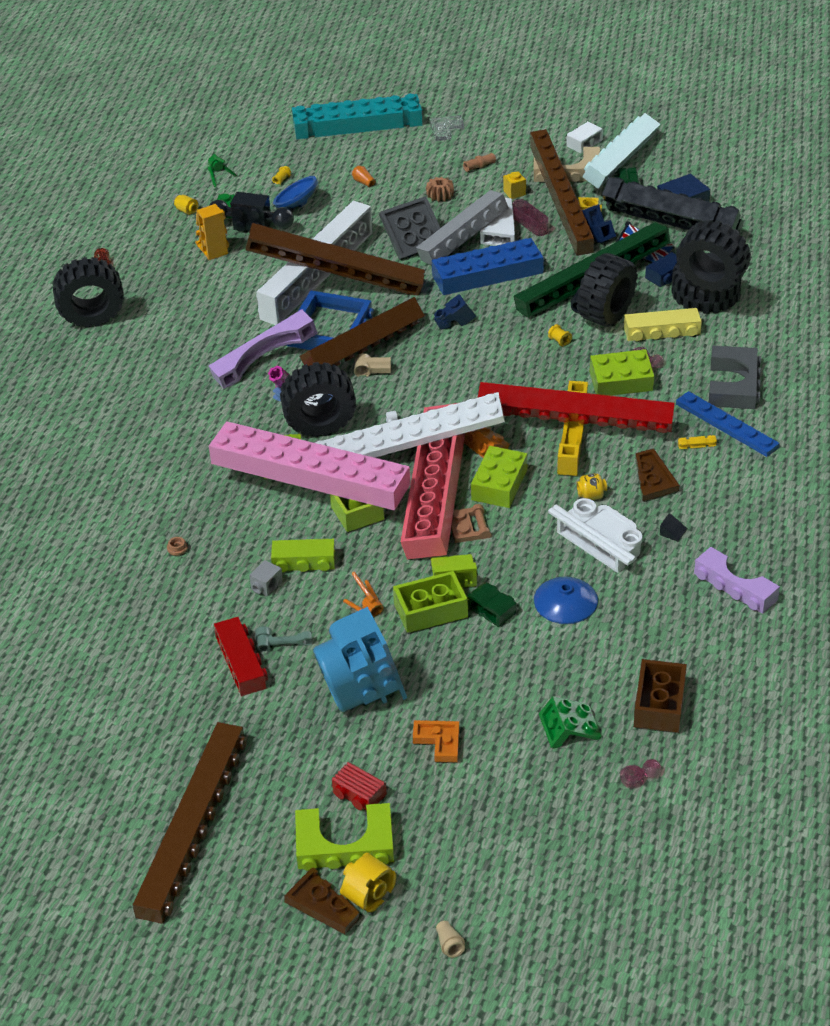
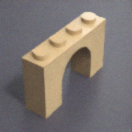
M583 147V159L579 163L562 165L569 182L587 181L582 177L585 173L584 168L589 161L591 162L596 155H599L600 147ZM534 158V182H545Z

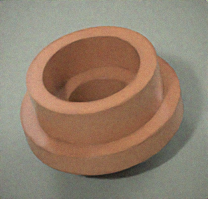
M181 537L171 538L167 545L168 553L176 556L184 554L188 549L187 542Z

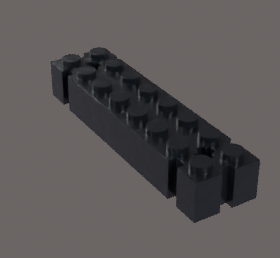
M609 177L602 194L608 210L619 213L623 212L627 215L689 230L696 223L712 220V222L720 221L724 225L728 224L733 230H738L739 234L743 227L740 211L734 206L723 208L718 202L711 203L702 198H691L682 193L675 194L667 189L659 190L651 185L643 186L635 181L624 183L625 181L619 177Z

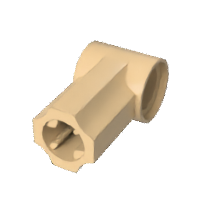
M359 354L355 357L354 373L357 377L362 375L368 377L370 373H391V357L371 358L368 354Z

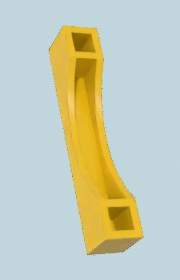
M569 381L567 391L588 393V382ZM574 421L564 422L562 439L558 450L557 474L577 476L584 424Z

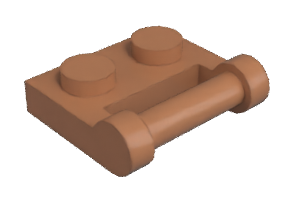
M475 504L472 508L454 510L451 530L455 543L491 537L490 529L487 528L483 515L484 508L481 504ZM470 516L476 517L479 531L474 532Z

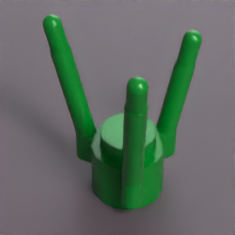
M213 154L208 159L209 167L207 168L214 187H217L213 171H220L223 168L231 175L237 176L224 164L225 160L216 154Z

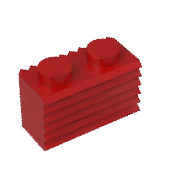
M347 762L338 771V774H335V777L332 778L334 794L339 799L345 798L352 802L353 806L358 810L364 809L367 811L366 805L378 804L387 795L386 783L350 762Z

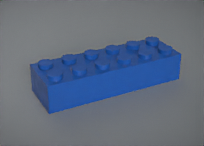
M532 238L522 239L520 241L507 242L497 246L433 259L432 277L444 296L542 274L544 257Z

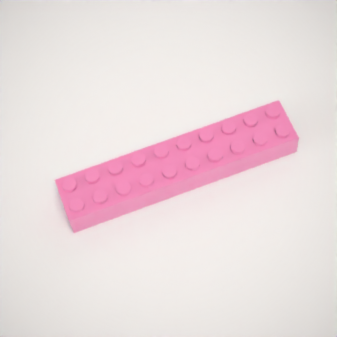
M226 421L209 445L211 464L394 511L410 486L409 466Z

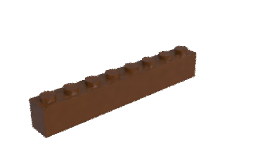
M413 297L307 351L299 357L303 364L308 366L313 365L315 362H319V364L324 362L329 363L330 366H338L342 364L340 360L344 359L346 362L355 357L354 353L361 354L367 351V346L371 345L373 348L382 343L380 339L384 338L386 341L394 337V332L400 334L407 330V325L411 328L419 324V319L425 315L416 298Z

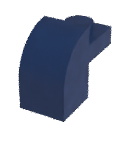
M599 204L582 210L596 243L616 237L612 221H604Z

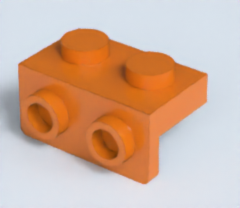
M490 426L465 433L464 444L482 458H484L489 446L508 449L510 445L504 440L502 435L494 433Z

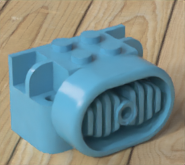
M368 607L334 622L329 628L332 639L313 648V653L324 679L341 712H346L363 703L365 705L379 698L385 704L387 703L385 696L399 690L403 700L407 698L388 645Z

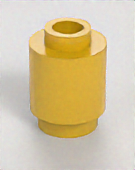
M178 195L174 200L177 210L188 215L196 213V210H198V201L187 195Z

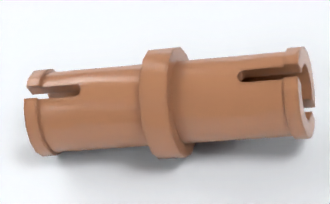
M493 153L484 156L479 155L475 159L464 161L463 168L466 172L476 168L481 169L485 165L495 163L496 157Z

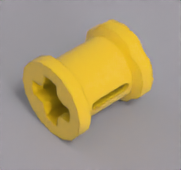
M555 324L548 331V337L551 340L555 339L561 347L569 344L572 340V334L569 331L562 330L559 324Z

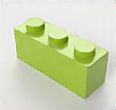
M334 539L272 540L271 562L280 567L282 572L327 571L335 569Z

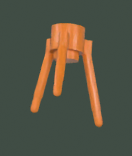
M352 572V576L366 595L362 601L363 608L347 599H344L343 602L357 611L368 607L373 617L381 614L384 606L379 601L369 581H364L365 587L356 572Z

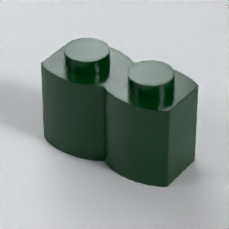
M487 582L482 583L467 595L468 608L483 616L497 627H500L516 614L514 598L505 593H500L496 586Z

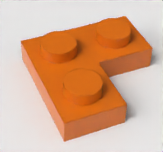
M414 720L413 744H435V762H458L459 721Z

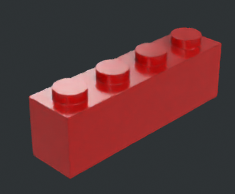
M238 616L214 623L215 637L240 695L245 696L266 689L265 681H268V674L265 668H261L262 662L259 653H254V642L252 638L248 639L247 637L249 634L246 624H241Z

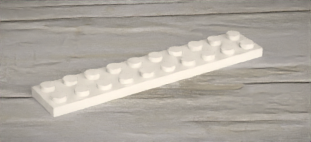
M497 392L315 443L375 458L503 423L505 420L500 396Z

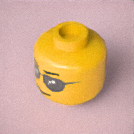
M598 473L583 475L576 483L578 496L591 500L601 499L604 491H607L606 480L602 479Z

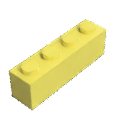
M697 308L624 314V330L628 341L701 334L702 321Z

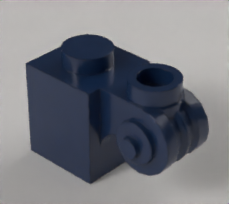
M460 294L445 304V308L438 309L434 314V320L441 330L450 328L451 321L456 320L460 326H464L476 317Z

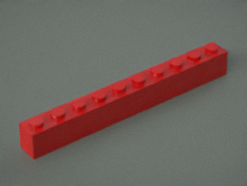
M480 382L478 398L487 394L499 393L504 416L519 415L522 418L538 417L541 420L574 421L584 425L592 423L602 427L611 425L621 429L629 427L640 431L672 432L674 402Z

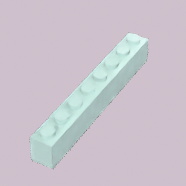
M646 113L641 117L638 116L633 123L629 124L627 129H624L620 135L615 137L613 142H610L606 148H603L599 155H596L591 162L587 163L582 177L599 189L618 168H621L652 138L660 123Z

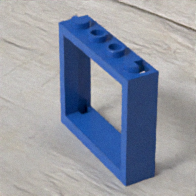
M310 290L298 310L302 309L310 318L317 307L358 313L350 329L372 319L374 311L371 300ZM314 335L303 343H293L286 346L311 350L333 338Z

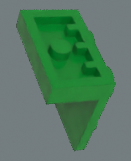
M552 696L539 713L551 748H560L570 734L599 740L602 737L591 708L586 703Z

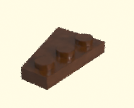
M654 448L635 454L642 501L679 491V483Z
M311 868L284 895V903L343 934H346L359 920V912L342 895H338L331 888V884L318 875V871L315 868Z

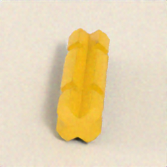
M708 435L707 438L705 436L689 437V439H686V437L678 439L679 449H687V447H690V449L703 448L706 445L714 447L717 444L715 435Z

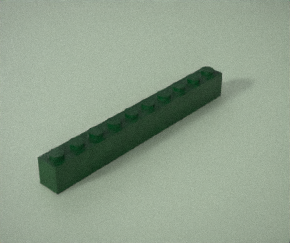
M654 222L513 296L516 310L530 318L575 294L580 288V282L584 278L585 271L590 267L591 262L595 261V258L601 254L610 253L634 263L671 243L668 227Z

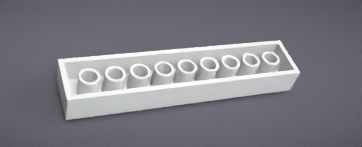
M352 201L313 239L355 251L372 234L371 206ZM288 262L257 291L256 297L260 320L274 325L282 322L306 299L310 290L314 291L331 273Z

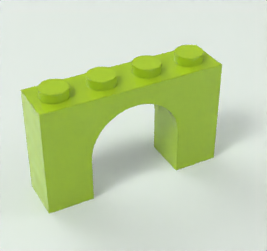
M390 803L366 805L367 830L359 840L346 845L331 843L322 836L319 808L295 810L298 869L309 871L311 868L323 867L337 869L340 866H347L350 862L355 863L366 852L384 864L394 862Z

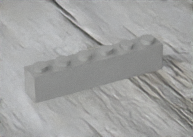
M489 190L416 247L420 259L432 265L433 259L448 256L509 208L503 193Z

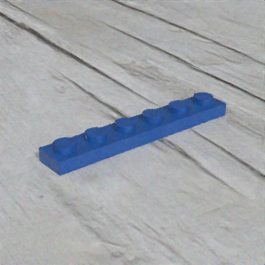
M689 391L676 400V405L766 457L779 448V442Z

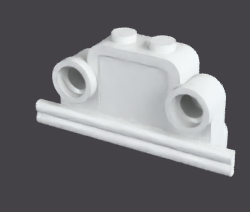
M582 498L575 501L573 508L568 512L558 505H554L553 508L548 510L549 514L557 518V533L617 573L623 570L625 565L628 566L634 562L640 554L642 533L636 529V524L607 505H600L596 508L593 500Z

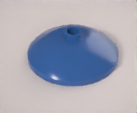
M308 176L289 185L275 197L273 201L276 208L286 207L288 209L304 206L317 187V178L315 176Z
M557 577L539 586L534 595V605L538 613L549 621L559 624H574L586 620L595 612L598 605V597L593 587L583 580L574 577Z

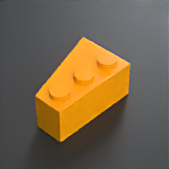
M216 204L196 210V225L199 226L196 236H199V240L195 244L208 260L227 255V248H229V243L226 239L227 228L224 224L225 213Z

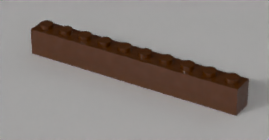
M547 129L530 132V148L576 256L593 253L594 237Z
M255 223L251 225L246 251L410 295L419 296L423 286L424 269Z
M217 722L133 902L135 918L163 924L166 916H171L173 900L175 896L179 897L181 894L182 880L184 877H188L190 873V862L192 858H196L198 855L199 842L201 839L204 840L207 835V824L209 821H213L216 813L215 806L217 802L221 803L223 799V788L225 785H229L232 768H236L239 763L240 750H244L246 747L247 737L244 736L242 726Z

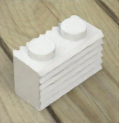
M587 121V123L567 134V147L583 153V147H593L603 140V129Z

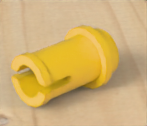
M281 166L279 172L272 177L273 183L281 185L287 177L289 178L291 175L290 168Z

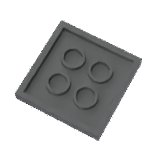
M426 196L379 213L399 260L418 254L416 247L440 229Z

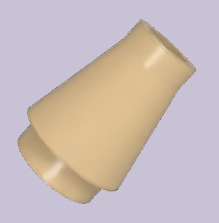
M448 921L439 922L436 926V931L443 954L450 958L458 957L465 949V940Z

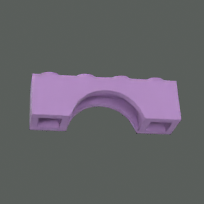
M712 547L695 560L694 574L699 579L708 581L716 589L725 591L733 599L747 604L752 610H757L763 614L778 600L780 586L763 576L755 579H743L733 575L727 568L728 556Z

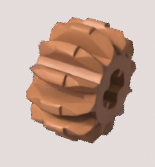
M442 176L429 179L426 186L427 196L432 201L436 199L438 202L440 200L445 202L446 199L451 200V196L454 195L453 181Z

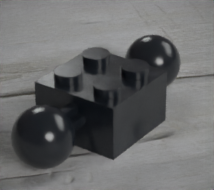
M236 192L230 202L231 207L223 200H214L209 204V206L216 204L224 211L226 218L232 217L233 230L250 232L252 223L270 227L272 222L279 229H287L294 222L292 211L286 207H280L271 212L269 195Z

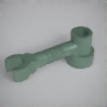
M266 626L258 627L255 630L257 650L259 652L270 651V646L281 644L312 645V633L304 631L293 636L272 637L271 628Z

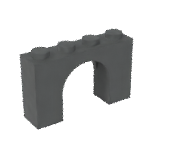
M712 345L710 370L735 372L745 377V379L738 382L710 381V404L724 408L755 409V404L760 402V392L757 391H760V380L758 379H760L761 368L757 367L761 365V356H757L758 348Z

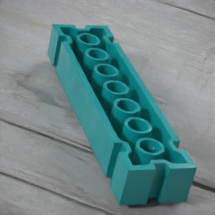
M411 93L403 98L393 95L383 98L376 97L374 99L313 104L311 108H305L302 105L292 107L296 140L306 139L313 135L315 137L404 128V125H410V127L423 126L422 109L419 104L418 95Z

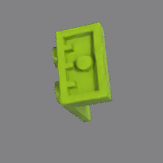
M471 554L431 558L433 576L454 571L462 588L477 586L476 562L473 563Z

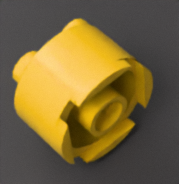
M366 852L355 863L350 862L343 871L345 878L340 894L367 912H374L384 902L381 898L386 892H392L396 883V873L389 866Z

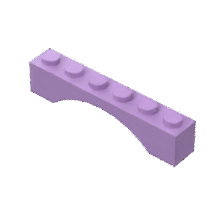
M301 309L210 364L209 369L213 378L223 389L232 386L240 381L246 369L263 354L284 345L303 343L316 335L317 330L314 322Z

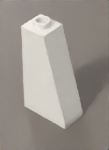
M505 198L509 208L480 230V244L497 246L507 242H515L511 198Z

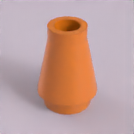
M357 166L353 169L352 176L355 181L368 187L375 184L376 180L364 166Z

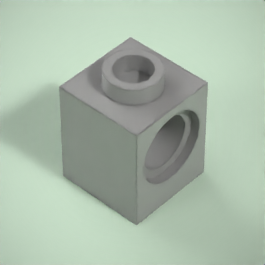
M266 560L249 575L251 589L255 593H261L267 597L283 582L282 569Z

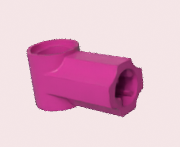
M278 365L271 368L268 372L269 380L275 384V387L281 388L287 376L290 375Z

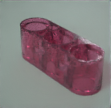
M516 199L512 202L514 220L536 236H544L548 233V217L524 199Z

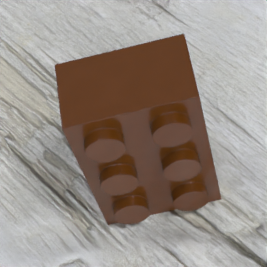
M642 659L633 727L679 733L687 664Z

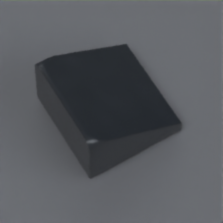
M670 513L660 525V535L677 542L687 531V527Z

